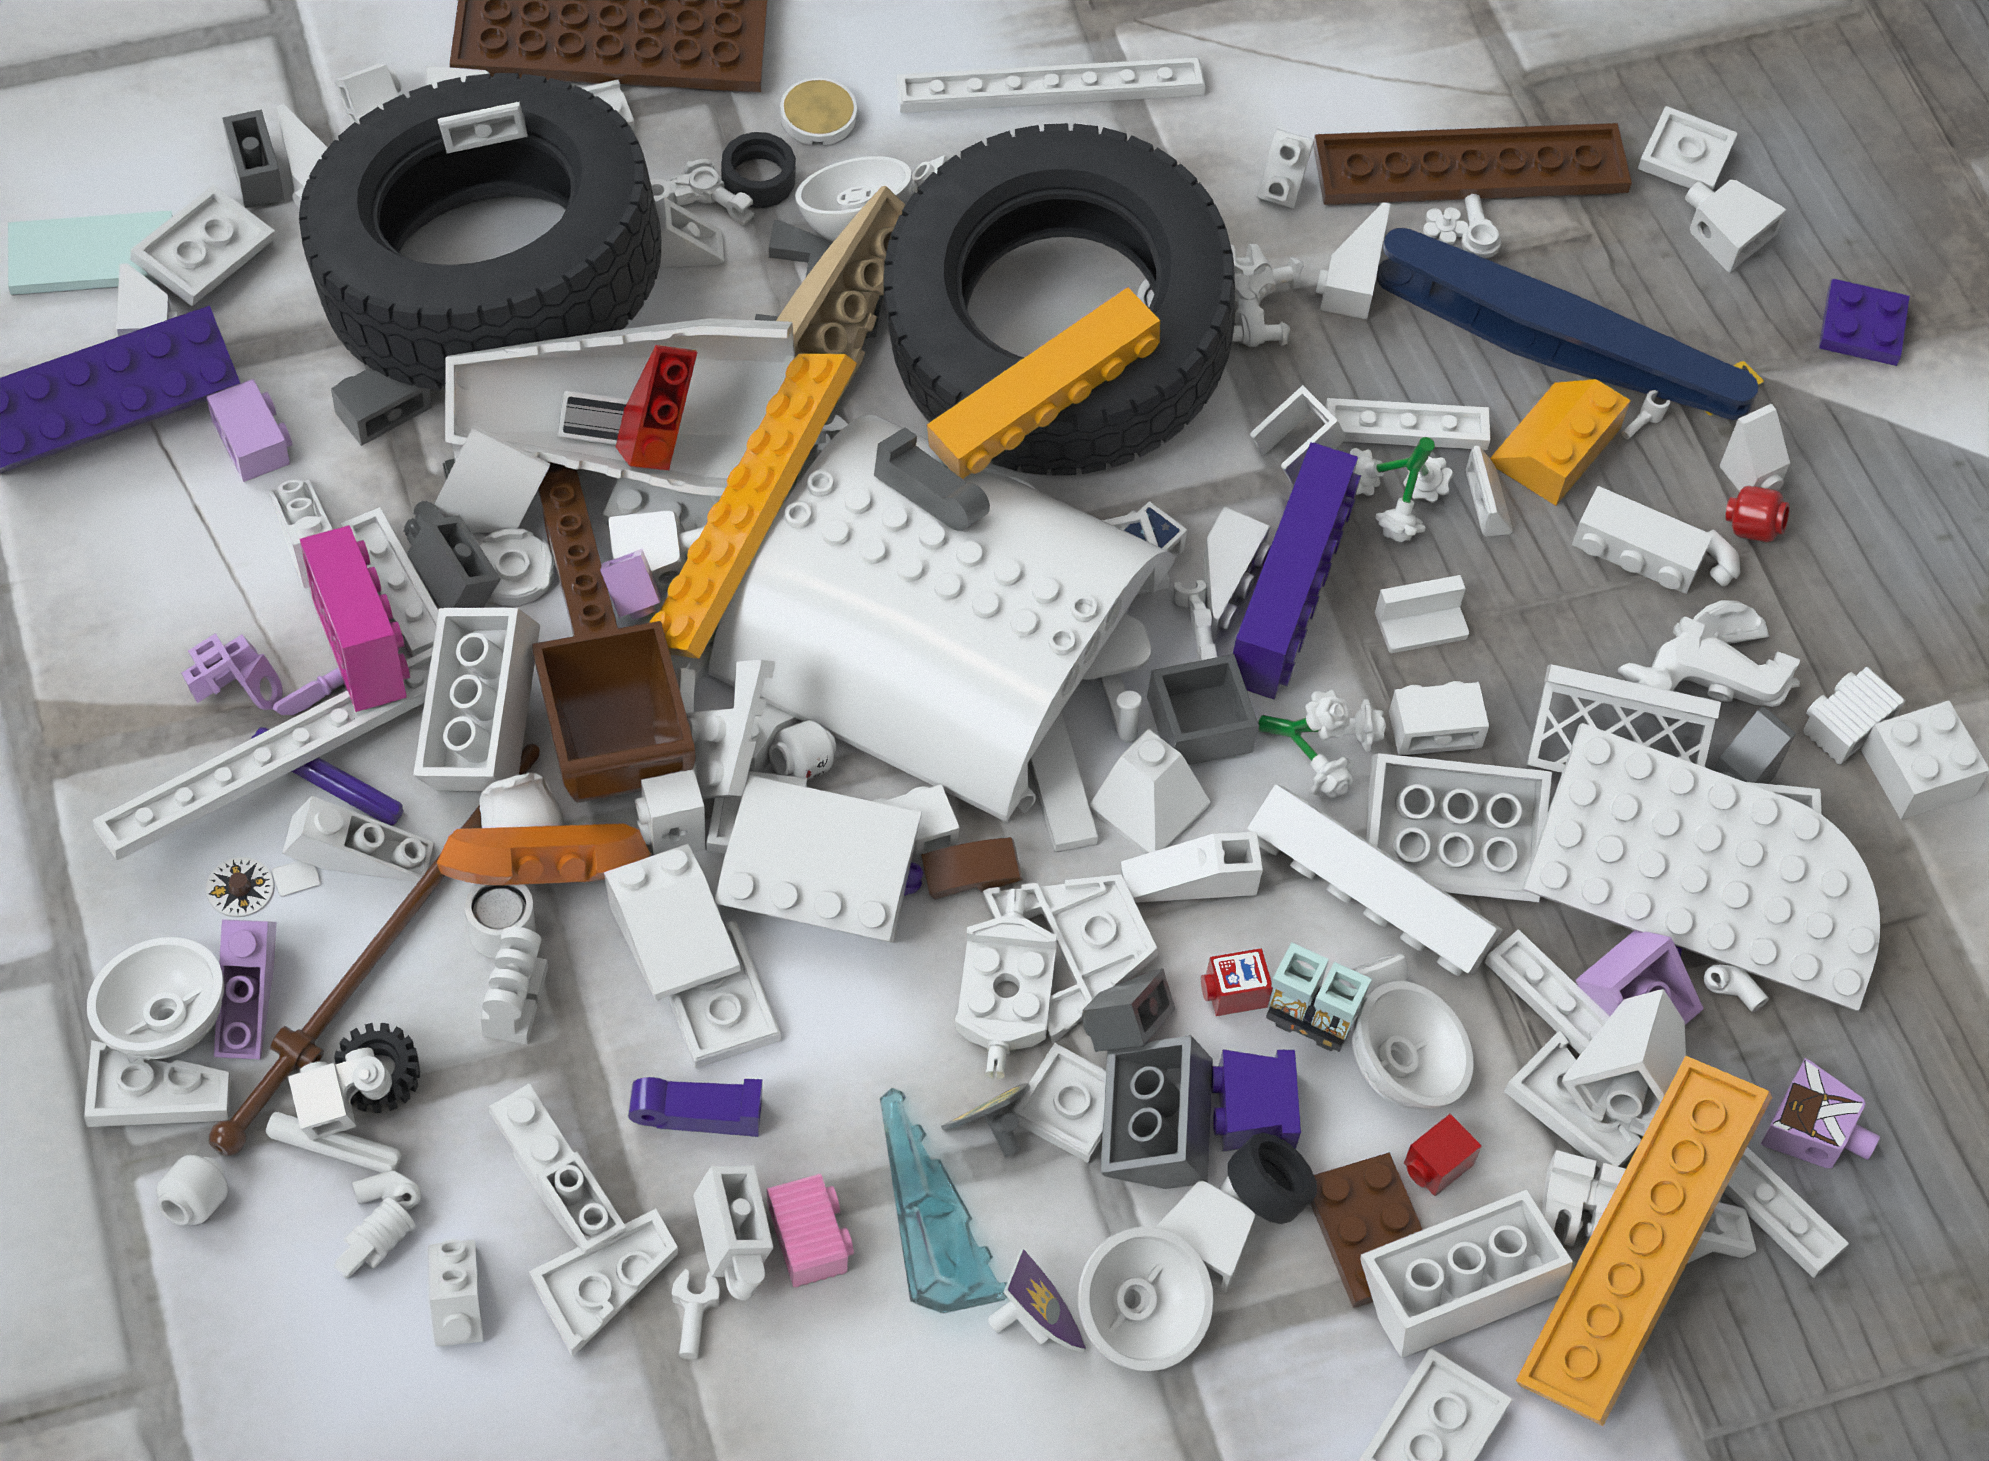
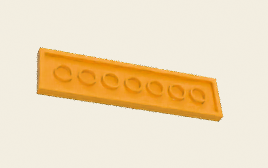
M798 354L788 365L785 372L786 377L781 387L766 406L767 413L758 429L751 434L747 441V450L738 466L730 472L727 478V487L719 501L710 509L707 516L708 522L700 537L690 546L687 553L688 559L680 574L670 583L667 591L668 596L660 611L649 622L661 621L670 655L696 659L701 657L857 365L846 354Z
M1684 1057L1516 1379L1519 1386L1604 1426L1772 1099L1770 1091L1691 1057Z

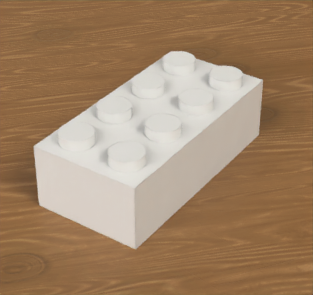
M439 608L413 776L437 791H484L493 782L519 775L535 665L532 644L538 643L540 624L521 609Z

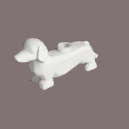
M1685 616L1680 620V623L1674 626L1673 633L1677 638L1661 646L1657 651L1652 667L1627 663L1618 668V673L1629 682L1674 691L1679 682L1687 680L1709 688L1707 694L1716 700L1731 702L1733 698L1759 706H1779L1785 701L1791 688L1800 686V681L1797 678H1792L1800 659L1777 652L1774 661L1767 660L1766 664L1758 665L1726 642L1715 638L1702 639L1705 624Z

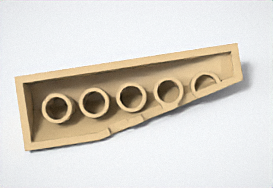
M881 186L840 233L801 283L776 320L793 323L795 358L798 354H846L857 363L838 401L862 363L865 352L861 349L867 332L873 330L877 318L873 314L879 296L884 295V265L889 240H891V234L898 217L902 215V210L905 207V204L887 186Z

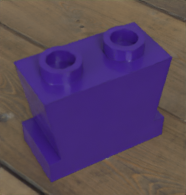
M1223 1049L1219 1066H1212L1211 1089L1212 1093H1219L1220 1107L1214 1108L1213 1131L1214 1135H1222V1152L1238 1150L1253 1135L1259 1133L1276 1135L1296 1149L1301 1135L1295 1050H1277L1275 1057Z

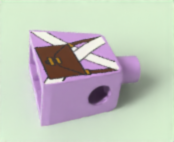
M1805 1058L1794 1076L1761 1145L1824 1168H1832L1844 1148L1869 1160L1880 1136L1856 1124L1866 1104L1864 1099L1812 1061Z

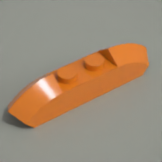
M624 823L456 829L448 837L438 858L437 866L442 875L482 885L590 882L604 880V872L648 858L651 854L640 830Z

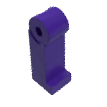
M655 1077L640 1078L632 1083L628 1117L636 1124L656 1127V1129L758 1137L762 1108V1079H744L743 1084L674 1082Z

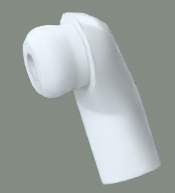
M387 1171L352 1182L358 1204L378 1198L384 1200L386 1197H389L396 1201L404 1210H411L418 1205L421 1199L419 1186L396 1171Z

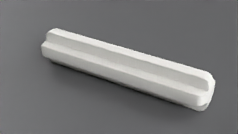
M274 1112L267 1124L266 1133L272 1139L381 1173L397 1171L401 1161V1153L398 1149L344 1132H337L311 1140L300 1129L298 1118L280 1112Z

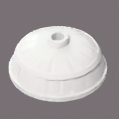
M164 937L136 944L114 957L94 980L87 999L89 1023L103 1043L128 1056L150 1060L168 1058L180 1054L203 1039L218 1018L224 994L222 969L212 952L203 945L189 939Z
M1407 981L1384 983L1367 995L1353 1026L1352 1044L1357 1065L1370 1086L1388 1101L1411 1109L1441 1108L1459 1099L1471 1082L1473 1053L1468 1035L1454 1011L1432 991Z
M1135 1227L1112 1235L1092 1253L1081 1275L1078 1306L1081 1321L1088 1337L1105 1357L1128 1369L1155 1371L1179 1363L1189 1356L1200 1344L1211 1321L1213 1289L1206 1265L1197 1251L1187 1241L1165 1229ZM1129 1290L1135 1295V1304L1131 1308L1127 1307L1124 1303V1295Z

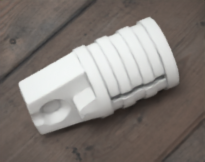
M386 1197L381 1202L380 1207H377L370 1216L363 1220L361 1225H357L344 1238V1241L350 1247L336 1260L334 1267L346 1279L353 1275L365 1262L372 1268L376 1267L387 1256V1252L395 1247L397 1242H400L407 1233H411L416 1228L415 1222L396 1201Z

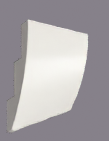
M473 426L434 505L439 508L438 511L444 517L460 515L471 533H493L507 528L517 529L550 463Z

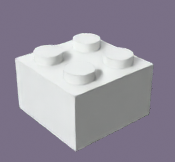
M1949 700L1874 724L1861 749L1901 820L1976 796L1989 773L1988 765Z

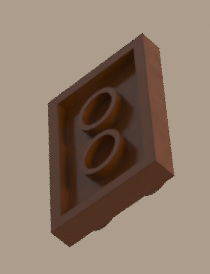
M1390 1152L1314 1175L1317 1181V1195L1310 1205L1353 1308L1373 1303L1360 1260L1361 1254L1423 1230Z

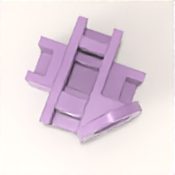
M215 633L188 650L195 665L181 674L197 703L213 693H219L221 691L220 688L234 679L238 680L254 704L262 710L273 709L274 703L282 699V684L277 673L265 655L257 654L256 652L258 651L242 634L226 645H223ZM263 677L269 680L272 687V696L269 701L265 700L260 692V681Z

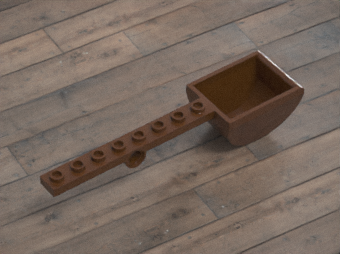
M548 462L550 466L537 491L543 512L547 541L550 546V552H553L573 636L533 643L532 652L562 781L573 800L581 803L642 791L641 780L692 770L696 760V753L661 621L623 628L617 627L608 588L600 571L602 565L577 469Z

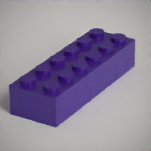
M210 305L0 377V474L207 401L206 396L240 384Z
M1314 442L1309 444L1235 640L1233 654L1246 690L1275 700L1280 684L1287 687L1289 685L1296 663L1294 661L1297 652L1300 653L1308 631L1306 628L1309 620H1312L1320 599L1321 587H1325L1332 566L1331 560L1333 555L1338 552L1344 533L1345 522L1349 521L1356 499L1354 498L1362 476L1355 473L1358 456Z

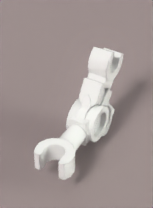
M709 159L688 161L684 168V174L672 177L671 181L656 178L650 180L653 195L660 194L659 196H654L655 203L663 197L674 203L676 202L679 206L690 204L694 201L705 204H712L716 201L727 208L732 219L740 225L745 226L754 217V213L747 209L753 204V200L745 193L739 192L735 195L726 190L724 182L715 171L714 163Z

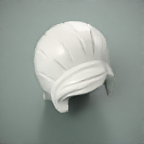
M536 773L517 775L493 782L480 795L482 828L564 825L561 808L552 795L549 785L544 777Z

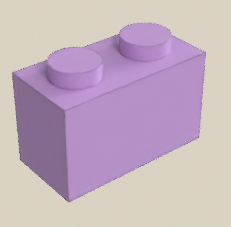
M254 379L206 396L211 420L243 482L290 464L287 447L292 446L290 434L283 422L276 423L273 417L276 415L273 401L268 392L260 393Z

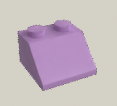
M1634 930L1576 979L1577 985L1609 1016L1613 1014L1624 999L1664 989L1685 1021V1025L1703 1010V1006L1672 937Z

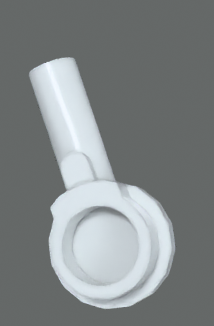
M1477 194L1468 195L1465 198V204L1469 218V228L1462 236V247L1465 251L1482 258L1492 257L1498 253L1501 246L1498 230L1492 225V221L1484 218L1480 196Z

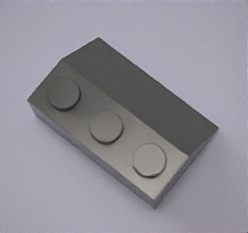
M1191 1035L1150 1041L1144 1046L1107 1050L1100 1172L1103 1176L1162 1189L1192 1186L1198 1181L1208 1183L1213 1058Z

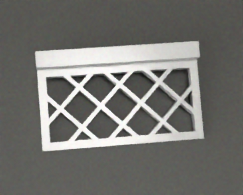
M1550 664L1547 666L1544 679L1545 685L1526 765L1562 773L1565 767L1563 763L1567 761L1569 754L1556 762L1538 759L1542 740L1557 732L1570 752L1572 745L1561 728L1580 716L1584 717L1588 725L1597 728L1587 712L1599 704L1605 703L1612 705L1621 719L1620 722L1605 730L1606 732L1612 733L1625 725L1634 741L1645 746H1649L1667 734L1680 754L1678 758L1691 762L1689 756L1697 752L1695 764L1705 767L1715 719H1718L1721 702ZM1553 692L1569 695L1579 710L1559 724L1549 710ZM1578 698L1594 702L1584 708ZM1620 707L1637 711L1626 717ZM1644 712L1654 714L1664 730L1642 742L1630 721ZM1662 716L1677 719L1678 721L1668 726ZM1548 718L1551 724L1553 725V728L1544 733L1546 720ZM1685 722L1704 725L1700 743L1685 752L1672 731Z

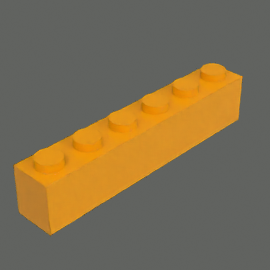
M1129 287L1125 288L928 423L929 447L952 472L962 479L971 473L981 472L988 466L992 458L1005 449L1012 450L1017 447L1024 437L1037 427L1049 425L1060 411L1072 403L1078 404L1085 400L1092 389L1105 380L1111 381L1117 378L1123 372L1125 366L1138 357L1145 358L1150 355L1160 343V320Z

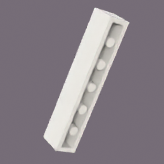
M1275 784L1248 827L1251 831H1257L1260 847L1275 856L1279 850L1294 859L1290 866L1310 879H1313L1315 874L1319 875L1330 883L1326 890L1348 904L1354 898L1366 906L1363 912L1366 917L1384 928L1388 922L1392 923L1403 931L1399 937L1420 952L1427 946L1440 955L1437 963L1457 976H1460L1462 971L1468 974H1475L1503 929L1284 786Z

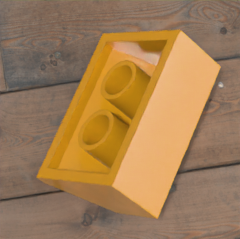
M1597 379L1555 382L1490 459L1496 469L1556 506L1621 429L1631 400Z

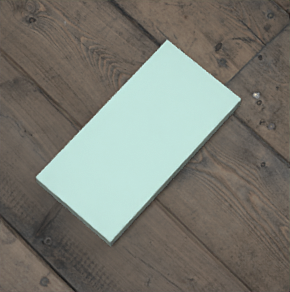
M172 210L8 222V287L10 294L118 287L120 264H129L153 284H161L130 260V252L134 246L173 216Z

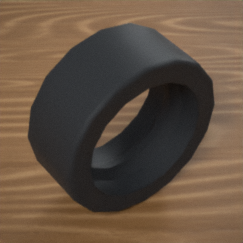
M766 132L742 134L730 141L722 152L721 180L724 182V188L735 195L739 192L748 195L753 200V204L749 206L751 208H766L777 205L788 198L795 187L796 157L791 146L778 136ZM765 159L776 163L782 171L769 180L751 181L741 177L735 169L745 161Z
M1268 1133L1253 1135L1232 1155L1227 1163L1229 1180L1241 1201L1255 1214L1269 1222L1277 1224L1291 1222L1317 1195V1181L1311 1167L1294 1147L1276 1135Z

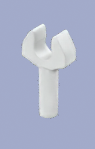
M687 1269L673 1283L672 1301L680 1304L685 1310L679 1356L684 1359L698 1358L703 1312L710 1307H717L719 1305L720 1287L716 1278L711 1277L710 1272L707 1274L706 1288L700 1294L689 1292V1271Z

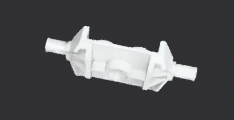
M1016 889L1008 891L1007 909L1004 916L967 927V945L955 1027L956 1031L968 1041L987 1048L988 1060L985 1075L993 1079L995 1066H997V1079L1005 1077L1006 1055L1010 1054V1050L1033 1047L1046 1039L1057 936L1025 919L1024 909L1027 893L1021 889L1018 891L1017 902ZM1003 981L1014 982L1019 987L1018 993L1010 998L998 996L994 989Z

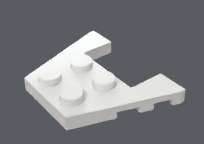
M760 659L737 662L734 708L693 712L695 670L685 668L674 669L694 741L696 760L693 769L702 799L740 797L743 795L756 744L754 740L749 739L755 716H763L767 700L760 698L765 677H773L775 661Z
M1121 874L1065 880V884L1041 887H1039L1038 883L1021 885V890L1027 893L1024 909L1025 919H1030L1039 914L1044 915L1051 932L1057 936V945L1076 985L1051 995L1047 1034L1052 1043L1060 1040L1083 1020V1009L1099 992L1130 980L1158 956L1157 946ZM999 887L983 890L984 898L994 919L1006 914L1009 890L1000 891ZM1016 889V902L1018 900L1019 889Z

